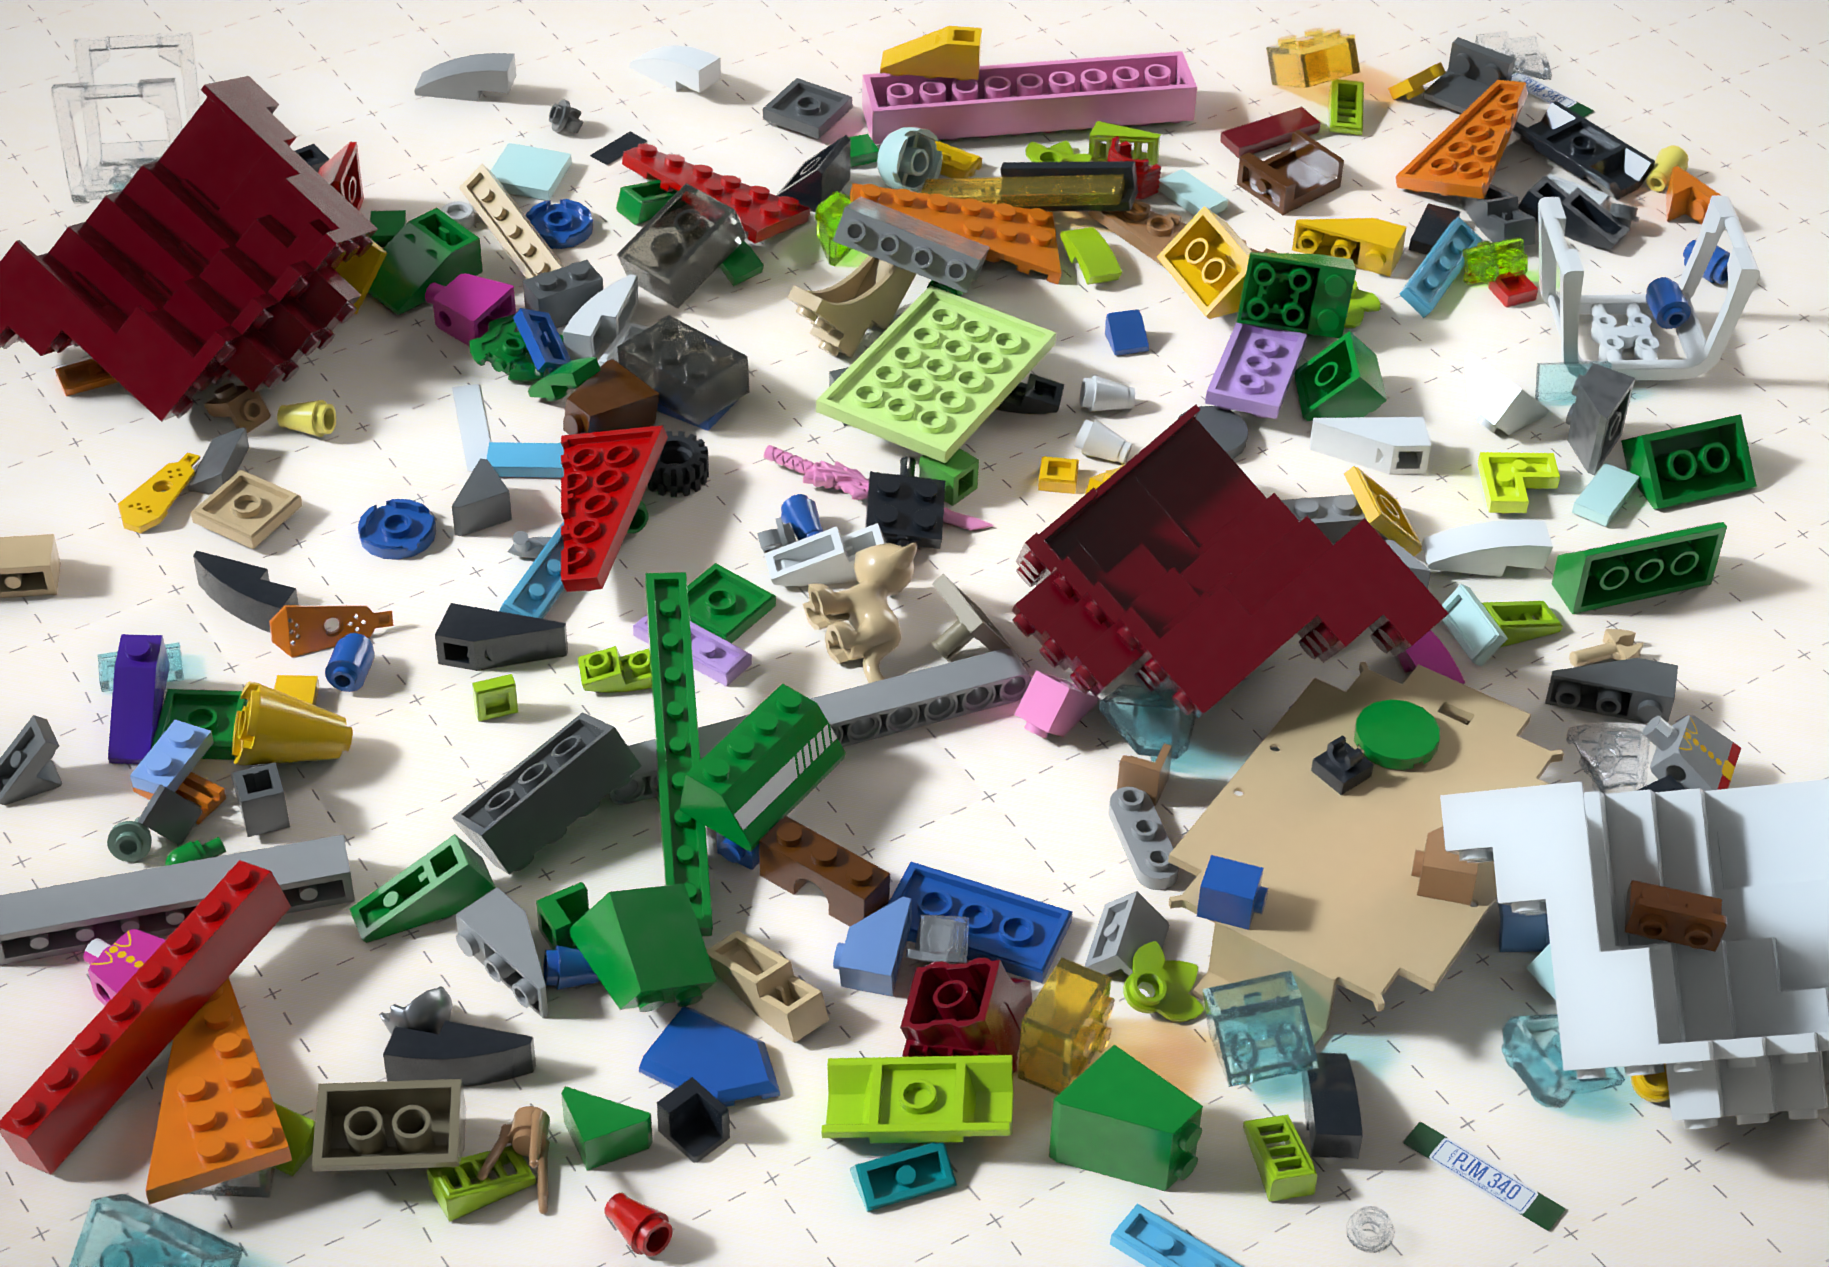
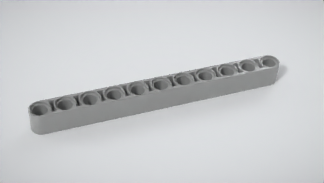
M1007 648L810 699L818 703L842 747L1019 701L1023 698L1032 678L1017 653ZM748 715L698 727L700 760ZM655 739L628 745L641 764V767L632 774L633 777L627 785L618 790H612L608 794L610 800L615 804H630L659 796Z

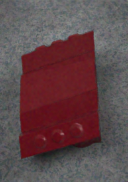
M976 958L968 963L948 964L947 962L938 961L925 967H917L900 1029L906 1038L902 1056L1012 1055L1013 1073L1018 1072L1017 1055L1021 1038L1024 1035V1031L1028 1030L1026 1008L1033 1007L1031 981L1009 977L1001 960L991 961L987 958Z

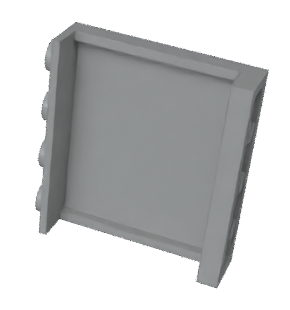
M861 196L845 207L833 238L834 242L966 294L969 291L972 280L977 281L990 248Z

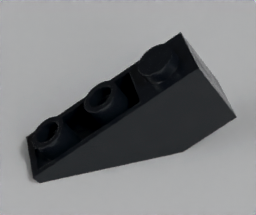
M450 603L435 633L438 664L474 671L564 657L568 654L566 623Z

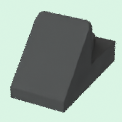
M33 715L0 757V804L8 805L56 789L62 785V780L51 760L59 748V743L47 719Z

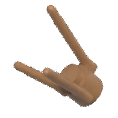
M524 1106L515 1112L512 1124L501 1126L499 1138L484 1161L477 1177L479 1180H485L506 1145L511 1143L516 1153L522 1156H529L531 1168L537 1167L538 1208L541 1214H546L548 1211V1151L550 1146L547 1137L551 1121L549 1115L543 1109L535 1106Z

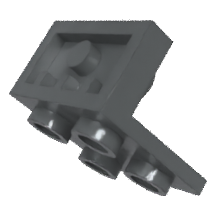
M1457 37L1452 42L1448 70L1424 92L1423 98L1434 102L1437 106L1447 107L1463 113L1497 80H1512L1516 58Z

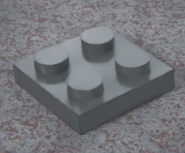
M796 78L762 109L763 120L774 123L779 127L802 133L808 137L820 139L852 109L853 97Z

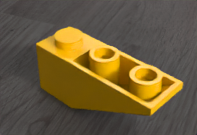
M947 26L884 50L880 73L893 76L914 75L925 78H955L961 81L978 80L981 64L982 28Z
M1376 218L1297 219L1292 250L1304 254H1320L1352 259L1355 268L1390 277L1403 254L1407 227Z

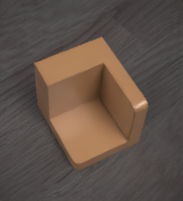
M1164 743L1155 762L1123 755L1119 762L1117 789L1134 787L1145 791L1150 796L1153 805L1156 806L1169 779L1173 746Z

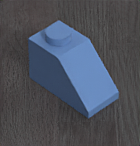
M901 897L849 927L845 943L838 942L833 960V968L839 970L841 987L893 997L912 923L911 898Z

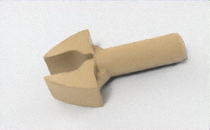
M1606 629L1603 637L1605 644L1572 651L1569 655V660L1574 667L1611 658L1617 661L1639 658L1643 642L1633 645L1635 632L1623 629Z

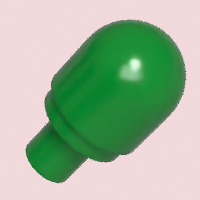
M219 837L201 845L199 840L190 841L171 851L166 858L165 866L217 857L225 853L226 849Z

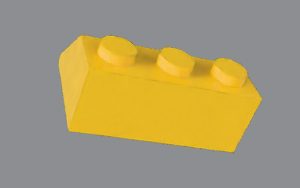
M1204 206L1157 258L1205 317L1213 319L1238 312L1249 254L1252 251L1227 222Z

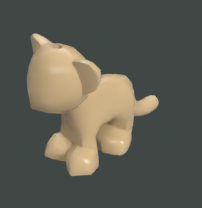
M915 542L905 547L892 543L879 544L856 552L854 570L859 584L845 591L834 592L827 585L821 583L808 584L810 601L804 603L803 607L809 624L814 630L827 628L825 634L826 649L829 656L837 664L864 658L863 669L869 683L885 679L879 670L880 661L893 651L901 640L899 622L887 604V596L902 592L910 583L914 570L913 558L917 552V544Z

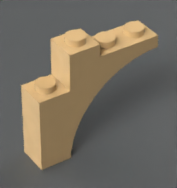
M868 255L858 268L837 284L818 291H806L794 285L787 298L798 306L797 314L811 321L810 323L813 327L810 334L820 341L818 345L820 349L835 357L841 352L852 358L867 329L871 330L873 325L883 330L888 328L916 274Z

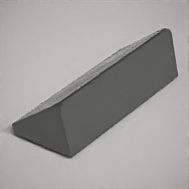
M239 428L212 439L188 485V491L213 494L237 473L249 449L246 428Z

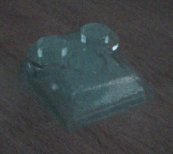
M1558 1014L1511 1016L1502 1029L1504 1043L1501 1050L1506 1063L1518 1074L1530 1090L1532 1098L1544 1107L1562 1108L1566 1106L1575 1094L1620 1086L1626 1079L1617 1067L1605 1068L1606 1077L1577 1079L1576 1070L1563 1071Z

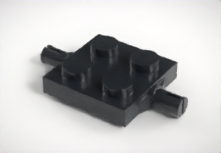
M908 456L900 459V474L870 471L865 528L878 523L886 542L901 547L915 542L917 548L940 549L943 534L945 480L916 477V460L910 457L907 468Z

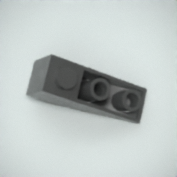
M1632 658L1554 670L1551 674L1545 704L1643 723H1649L1654 717L1660 716L1668 723L1675 700L1678 665L1642 658Z

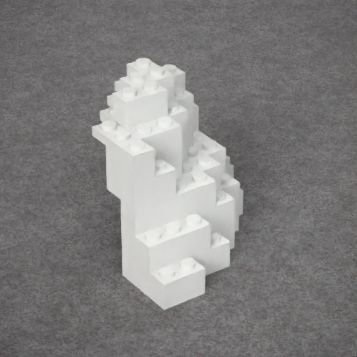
M1829 779L1710 791L1696 788L1665 792L1640 790L1604 794L1600 791L1584 792L1583 782L1578 781L1440 795L1446 851L1459 855L1460 861H1467V863L1494 861L1498 903L1511 906L1512 913L1519 912V914L1526 915L1547 914L1563 1071L1576 1070L1577 1079L1606 1077L1605 1068L1624 1067L1625 1076L1664 1072V1064H1666L1672 1121L1684 1120L1685 1129L1711 1128L1718 1126V1118L1737 1115L1738 1124L1766 1123L1770 1121L1769 1113L1777 1111H1788L1789 1120L1818 1118L1817 1109L1828 1107L1821 1051H1829ZM1631 880L1722 899V915L1727 917V927L1716 952L1625 933L1627 890Z

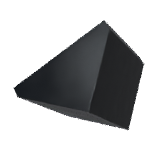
M847 135L843 136L803 162L776 196L795 198L799 201L800 205L811 208V212L822 215L850 180V138Z

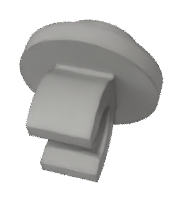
M781 517L775 518L777 529L757 533L763 552L796 542L791 522L783 524Z

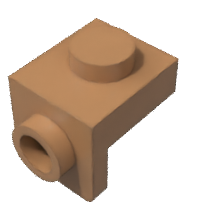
M234 383L223 385L215 390L214 394L216 397L204 404L211 416L231 417L236 428H246L247 433L271 417L258 391L253 393L246 385L235 386Z

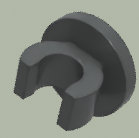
M562 99L558 104L555 103L549 112L548 120L552 123L553 131L560 132L565 128L570 132L578 133L583 125V121L579 119L582 114L581 111L570 107L568 100Z

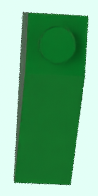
M454 834L352 906L350 912L361 940L369 943L455 915L496 887L483 858Z

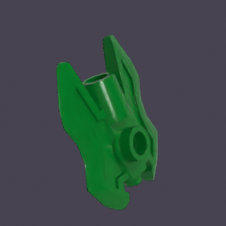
M515 314L491 321L488 325V331L482 337L469 340L470 353L475 362L480 366L485 365L486 361L490 362L495 371L509 374L508 380L530 381L544 377V372L537 371L520 332H516L518 327L513 319ZM560 334L561 340L564 344L563 335Z

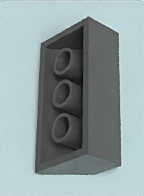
M582 712L453 816L452 819L494 866L510 875L514 871H520L527 867L533 861L534 854L546 844H552L560 840L566 834L567 827L579 817H585L594 812L599 807L600 800L612 790H618L627 785L633 777L632 774L641 767V764L614 726Z

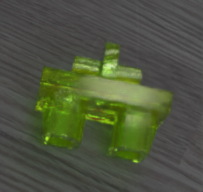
M1520 237L1494 243L1482 241L1476 247L1463 249L1465 261L1463 282L1467 285L1492 282L1500 274L1508 272L1518 276L1526 274L1528 271V256L1524 253V240Z

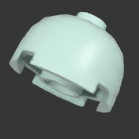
M902 127L890 133L883 140L878 152V172L882 180L890 188L897 190L908 189L912 192L922 193L918 191L922 187L928 185L932 188L941 172L943 160L942 151L937 150L935 141L939 142L937 136L930 130L915 127Z

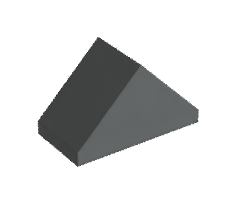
M480 458L452 504L454 533L457 536H465L512 520L509 490L487 459Z

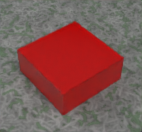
M1520 269L1490 277L1489 290L1506 308L1531 302L1537 298L1538 288Z

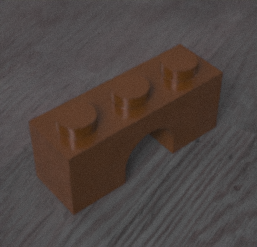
M786 815L759 840L761 877L793 895L808 881H811L825 894L829 904V915L849 927L887 906L890 900L889 872Z

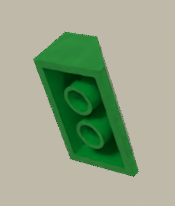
M1741 414L1621 440L1627 471L1640 476L1637 488L1654 510L1757 487Z

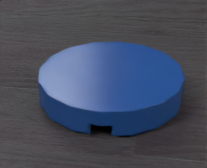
M560 199V204H551V200L543 201L533 206L525 215L550 249L575 247L585 242L593 231V219L590 210L583 204L569 199Z
M410 499L387 500L386 505L377 508L376 504L365 511L360 517L358 524V534L362 547L371 555L383 559L400 560L416 556L425 551L434 542L437 531L435 518L429 513V508L422 503Z

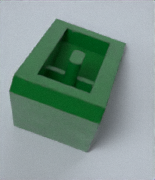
M567 1086L564 1087L561 1092L564 1123L587 1171L650 1148L653 1143L651 1113Z

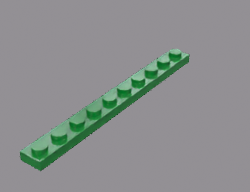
M686 572L645 573L665 886L685 884L702 937L712 936L713 921L706 828L704 824L680 811L685 775L700 761Z

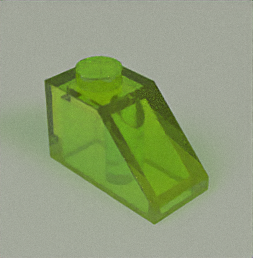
M834 191L824 202H821L815 212L817 237L828 264L836 266L852 250V248L833 241L844 209L850 204V196Z

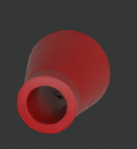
M624 1193L613 1195L606 1203L604 1209L605 1216L614 1223L636 1254H645L652 1257L661 1253L667 1247L673 1235V1228L669 1224L668 1216L665 1213L633 1200Z

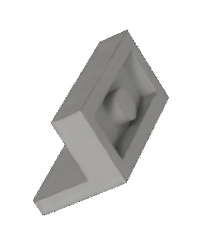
M1138 891L1105 904L1084 969L1094 979L1122 969L1129 976L1133 973L1132 958L1141 946L1157 941L1161 949H1163L1169 929V922Z

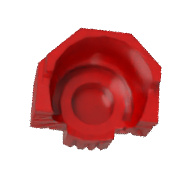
M1118 136L1112 138L1107 162L1135 161L1138 184L1136 199L1142 200L1159 193L1161 166L1155 164L1150 167L1148 159H1132L1130 154L1132 145L1127 141L1119 144L1120 138Z

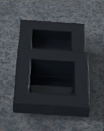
M1030 373L1027 383L1020 382L996 410L1020 414L1056 413L1060 407L1065 384Z

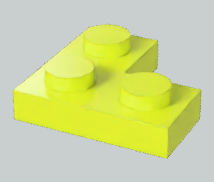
M1480 452L1478 468L1489 513H1526L1529 503L1526 488L1558 489L1560 474L1554 453Z

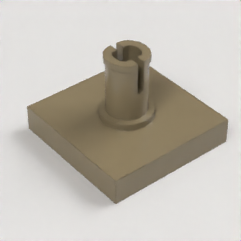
M944 573L932 583L934 588L955 612L958 619L940 637L931 642L934 648L948 662L973 638L979 640L991 652L1007 648L1014 650L982 609Z

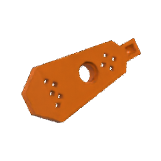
M285 605L269 621L271 641L291 658L334 647L341 638L350 633H359L369 638L376 628L394 626L392 610L373 613L367 605ZM327 619H338L339 627L332 632L325 630L324 624Z

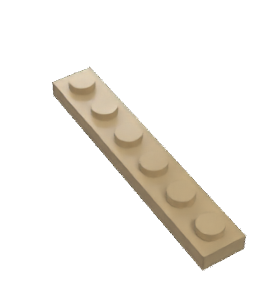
M481 164L459 189L526 279L535 277L540 273L564 267L492 171Z

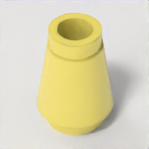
M1674 145L1661 149L1656 157L1655 165L1646 180L1648 187L1653 191L1661 192L1669 185L1673 167L1679 166L1686 171L1689 161L1687 153L1682 148Z
M324 400L281 405L278 409L277 421L280 427L322 437L333 432L336 425V411L333 405L327 404Z

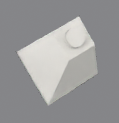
M1471 352L1466 355L1468 406L1480 414L1476 421L1489 431L1494 433L1498 427L1506 434L1511 435L1545 417L1550 411Z

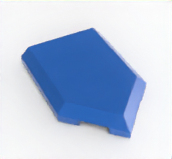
M684 1006L679 1010L643 1055L639 1065V1073L673 1089H676L693 1077L726 1107L734 1106L737 1100L761 1096L762 1100L780 1096V1089L764 1041L688 1006Z

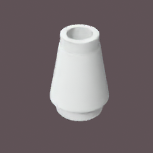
M1095 375L1092 378L1083 379L1080 389V406L1088 408L1089 412L1133 408L1135 402L1134 387H1128L1127 385Z
M1086 419L1077 435L1074 446L1082 450L1081 454L1115 462L1118 461L1124 464L1133 444L1098 420L1092 422Z

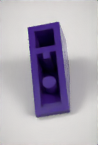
M121 634L114 666L108 748L109 764H140L151 750L162 710L170 669L163 635Z

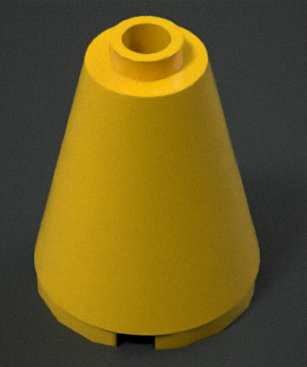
M249 681L245 684L240 699H246L248 703L247 706L243 707L242 711H237L233 731L232 755L237 756L233 761L235 765L248 766L339 759L342 751H349L352 743L353 728L347 726L345 717L257 682Z

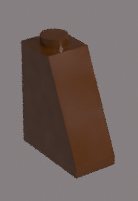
M611 359L600 367L601 371L587 379L566 399L563 431L572 435L653 426L656 422L659 393L617 361Z

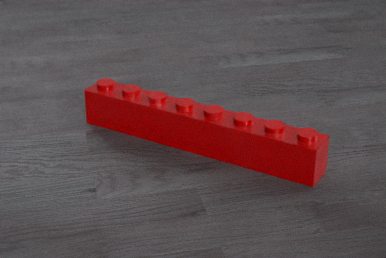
M239 860L0 1119V1134L20 1162L52 1175L286 914L291 906L271 870Z

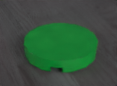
M1393 699L1377 701L1363 708L1356 718L1354 742L1357 748L1360 746L1368 760L1382 767L1397 770L1413 769L1414 764L1424 761V765L1431 761L1438 750L1440 727L1434 716L1423 707L1411 702Z

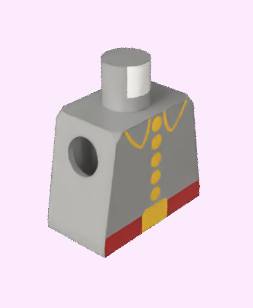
M1687 715L1672 726L1662 717L1656 716L1645 726L1642 734L1657 746L1650 769L1658 780L1671 775L1685 789L1701 788L1703 791L1729 788L1742 749L1736 743L1694 715Z

